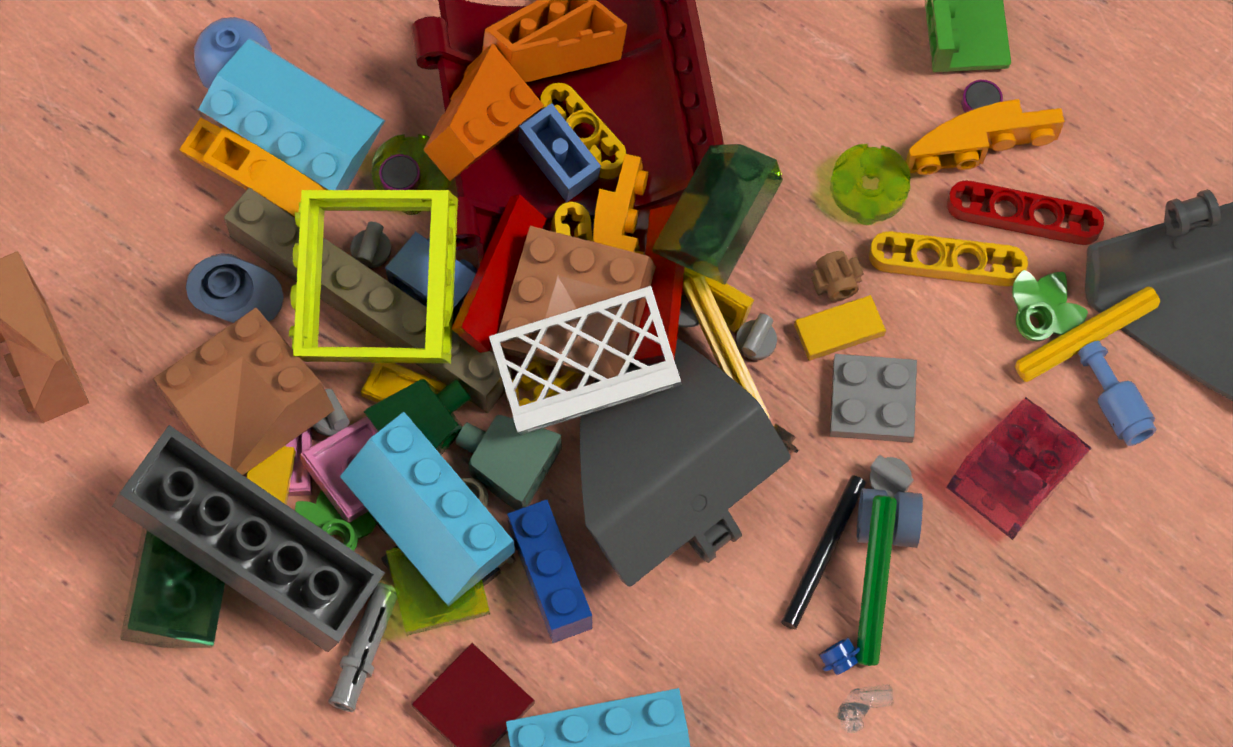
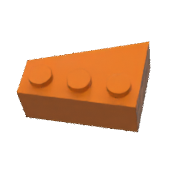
M537 0L486 28L482 52L493 43L526 83L621 60L627 24L597 0Z
M493 43L467 66L462 82L451 96V102L446 112L440 117L423 149L449 181L453 180L519 129L520 125L529 120L544 106Z

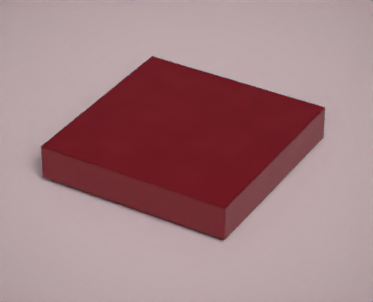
M471 643L412 703V707L454 747H494L508 732L506 721L521 719L535 704V700L475 644Z

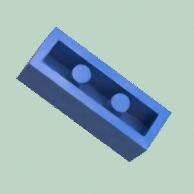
M548 500L507 513L511 536L517 547L519 557L552 643L593 629L592 613Z

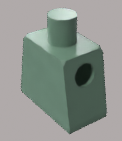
M497 415L494 418L487 432L467 422L456 439V445L473 453L468 463L470 475L482 482L489 491L514 510L529 506L562 450L560 434L542 428L520 435L517 433L513 418L503 415Z

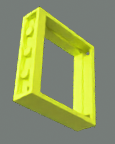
M301 190L299 212H295V222L297 227H300L299 243H295L293 247V264L297 268V284H293L290 295L291 306L295 309V326L290 327L288 335L292 338L293 356L300 357L305 362L451 364L458 198L449 190ZM325 211H431L425 348L318 347Z

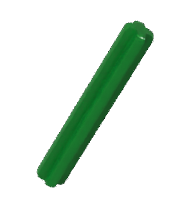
M876 495L872 503L857 647L860 648V651L855 656L859 664L868 666L878 665L880 659L897 500L892 496Z

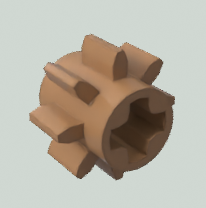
M834 251L817 260L816 265L818 269L812 271L814 276L811 279L818 296L827 292L831 301H841L858 292L859 287L857 283L862 282L861 276L864 273L857 257L848 260L847 255L843 251Z

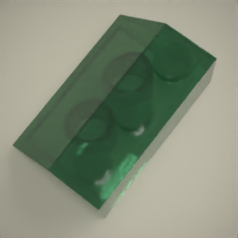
M741 144L710 145L652 247V252L725 285L783 181L777 160Z
M142 527L120 640L161 648H212L214 646L225 583Z

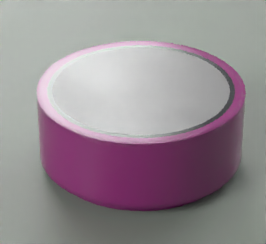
M976 80L965 88L961 101L962 108L966 113L979 107L1002 102L1003 95L995 83L988 80Z
M397 154L390 156L380 167L379 175L384 190H416L420 184L419 166L408 155Z

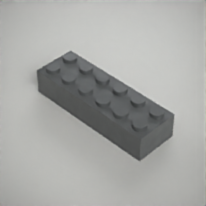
M170 425L123 487L112 506L326 652H329L340 642L385 573Z

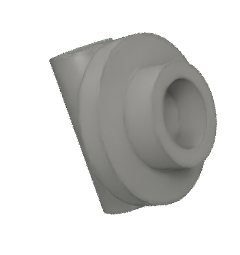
M368 222L366 230L359 232L351 242L352 257L368 268H376L383 265L391 255L390 240L382 232L384 227L377 222Z
M760 313L756 320L748 321L739 328L736 336V345L743 356L752 360H762L774 352L777 345V334L772 327L774 321L770 316Z
M325 389L335 410L312 427L322 435L332 436L346 428L350 421L333 390Z
M879 455L870 467L869 480L872 489L886 490L887 494L892 497L898 491L907 492L914 481L907 464L898 458H884Z

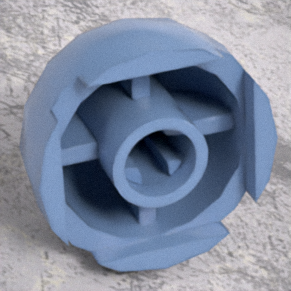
M237 17L221 18L207 26L199 34L194 46L195 68L203 86L209 90L218 72L248 39H253L272 51L271 45L263 31L251 21Z

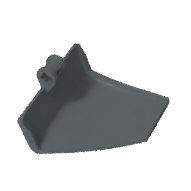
M1207 189L1198 192L1196 197L1180 201L1176 198L1168 201L1165 206L1164 223L1088 246L1085 293L1088 304L1101 313L1147 286L1152 287L1161 301L1158 308L1121 328V330L1183 373L1233 401V202L1219 206L1214 194Z
M678 338L674 361L682 385L580 417V462L585 524L621 581L629 587L633 586L686 542L690 543L695 552L707 563L711 562L716 558V551L730 540L736 542L742 537V533L728 509L791 458L789 451L759 402L719 367ZM630 363L626 373L641 368ZM596 379V380H595L594 382H592L591 384L596 383V382H599V380Z

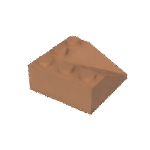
M530 226L498 333L651 286L656 266L649 256ZM646 298L628 303L621 318L639 327ZM620 306L606 311L616 315ZM595 313L587 317L580 331L602 342L613 320L600 313ZM580 318L566 324L576 328ZM618 323L607 345L629 356L637 332ZM559 325L548 328L540 344L562 354L572 332ZM540 331L525 336L535 341ZM577 336L567 358L588 368L599 346ZM519 338L501 343L504 354L523 359L526 358L532 347L531 344ZM538 348L531 361L555 367L559 360ZM604 349L593 371L609 379L618 376L626 360ZM565 362L560 368L585 375L584 372Z
M16 251L0 258V343L6 341L10 353L4 355V358L13 378L21 376L25 388L18 390L27 412L36 411L42 422L45 423L89 404V400L47 302L21 255Z
M257 308L251 310L153 378L170 408L202 448L242 475L335 410L320 380L300 357L293 356V349Z

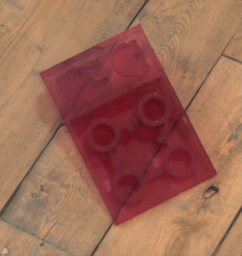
M1025 397L966 456L946 488L1013 540L1088 454L1091 447L1074 432L1068 430L1046 413L1043 408Z

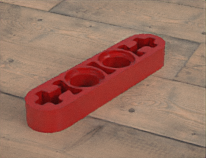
M963 180L957 182L951 188L947 199V209L955 219L1078 245L1094 243L1099 238L1104 227L1103 214L1092 205L975 181ZM963 194L970 196L971 204L969 207L962 206L961 198ZM984 198H990L986 212L981 211ZM999 201H1009L1015 206L1016 214L1011 217H1003L996 212L995 204ZM1038 209H1048L1054 213L1056 221L1050 225H1043L1036 220L1034 212ZM1065 214H1068L1066 228L1060 227ZM1081 218L1088 219V226H1090L1088 231L1081 230V224L1079 223Z

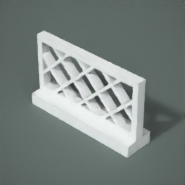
M651 286L489 336L513 413L517 433L520 435L682 385ZM646 298L651 314L643 329L621 318L628 303ZM620 306L616 315L606 311ZM600 313L613 320L602 342L580 331L589 315ZM580 318L576 328L566 324ZM652 322H654L658 337L647 332ZM618 323L640 334L629 356L607 345ZM559 325L572 332L562 354L540 344L548 328ZM540 331L535 341L525 336ZM577 336L599 346L588 368L567 358ZM644 337L661 345L665 361L647 366L634 359ZM519 338L531 344L532 347L522 366L519 367L505 359L501 343ZM537 348L559 359L547 381L526 370ZM604 349L626 360L618 376L607 379L593 371ZM564 362L585 373L577 389L565 391L552 384ZM630 363L641 368L626 373ZM508 367L518 371L513 382ZM523 375L544 385L537 401L523 406L519 405L515 390ZM590 376L599 380V382L585 386ZM549 389H552L560 393L558 395L545 398Z

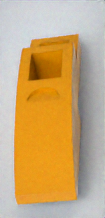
M1014 99L979 107L958 115L927 133L909 149L904 166L905 173L917 172L920 175H930L938 172L940 169L957 167L959 170H969L977 167L979 164H984L988 149L993 148L995 151H1004L1013 148L1015 145L1032 143L1034 146H1044L1050 144L1054 140H1058L1065 123L1062 108L1022 113L1020 100Z
M200 117L179 149L186 157L237 184L246 191L250 187L294 218L295 212H299L301 190H326L259 146L224 126L220 128Z
M625 154L616 192L599 189L595 209L593 241L645 255L644 252L639 251L638 239L626 236L627 233L633 234L635 231L638 210L633 209L636 194H644L648 178V172L642 171L641 157Z

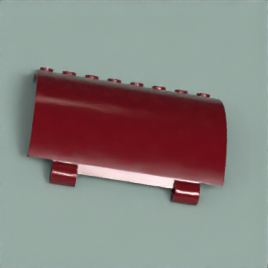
M438 0L441 17H424L412 24L411 30L416 63L422 69L439 70L445 112L451 102V96L464 78L463 74L467 66L482 53L485 29L526 6L488 5L466 0ZM597 0L627 24L621 60L526 82V84L540 101L541 94L547 86L553 83L569 85L621 141L626 149V154L641 157L642 171L648 172V178L644 194H636L633 209L638 210L635 231L633 234H626V236L638 239L639 251L645 253L650 210L681 202L691 207L686 259L693 264L698 263L742 242L743 236L696 0ZM556 98L552 100L554 106L559 105L566 112L567 119L570 114L566 109V99L562 102H559ZM580 123L573 128V131L579 138H588L594 133L595 129L588 123ZM519 129L455 177L458 194L456 250H464L476 246L479 266L511 196L522 195L547 219L542 229L551 231V220L556 210L566 203L519 143ZM600 141L597 148L601 152V161L608 160L614 163L615 154L612 156L606 155L601 149ZM619 176L612 179L599 177L596 182L568 201L579 203L587 209L591 219L592 236L599 189L616 192ZM567 214L561 223L569 225L570 235L574 237V230L580 222L573 221L571 214Z

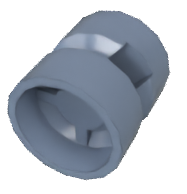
M861 489L857 518L858 543H868L873 498L876 495L889 496L886 490ZM898 491L894 495V498L897 500L892 544L893 546L917 548L922 525V494Z

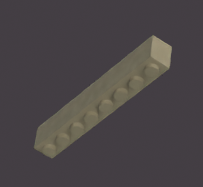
M249 187L224 216L230 237L297 282V268L293 264V247L295 243H299L300 227H297L294 217ZM323 238L320 299L392 348H425L427 307ZM453 330L451 364L415 363L446 385L457 379L471 396L469 401L487 413L490 412L506 391L494 353L490 350L479 353ZM508 367L512 379V371L511 368Z

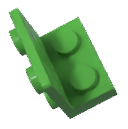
M925 0L933 72L1008 69L1010 67L1011 56L1003 0Z

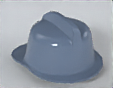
M220 253L203 259L193 267L186 282L188 299L195 308L232 323L254 308H257L269 322L281 310L284 298L281 284L272 273L262 267L241 260L232 254Z

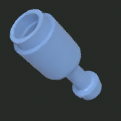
M1100 341L1091 342L1081 348L1078 355L1083 366L1090 365L1104 389V392L1098 398L1099 407L1118 439H1124L1127 446L1139 444L1156 432L1157 429L1153 424L1155 417L1132 381L1119 382L1104 358L1108 353L1106 347L1102 346Z

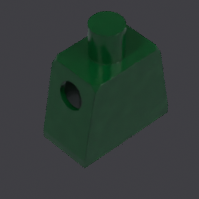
M422 379L372 405L363 412L378 432L401 413L405 412L442 455L456 440L463 427L453 412L469 401L471 396L457 379L438 393L428 381Z

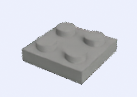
M835 354L833 359L830 437L912 443L915 433L917 360Z

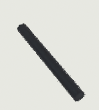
M854 475L850 477L781 621L784 626L794 630L797 629L855 508L861 489L865 487L866 482L862 478Z

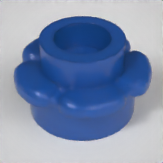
M849 637L830 646L819 654L825 664L822 668L823 671L833 669L834 673L839 675L858 663L855 655L859 653L860 648L854 647Z

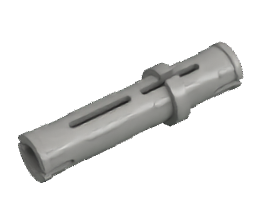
M378 582L373 590L348 656H343L339 664L342 671L333 694L328 701L332 706L347 712L355 711L356 703L365 680L372 676L375 669L372 666V662L382 636L385 633L396 600L400 595L398 589Z

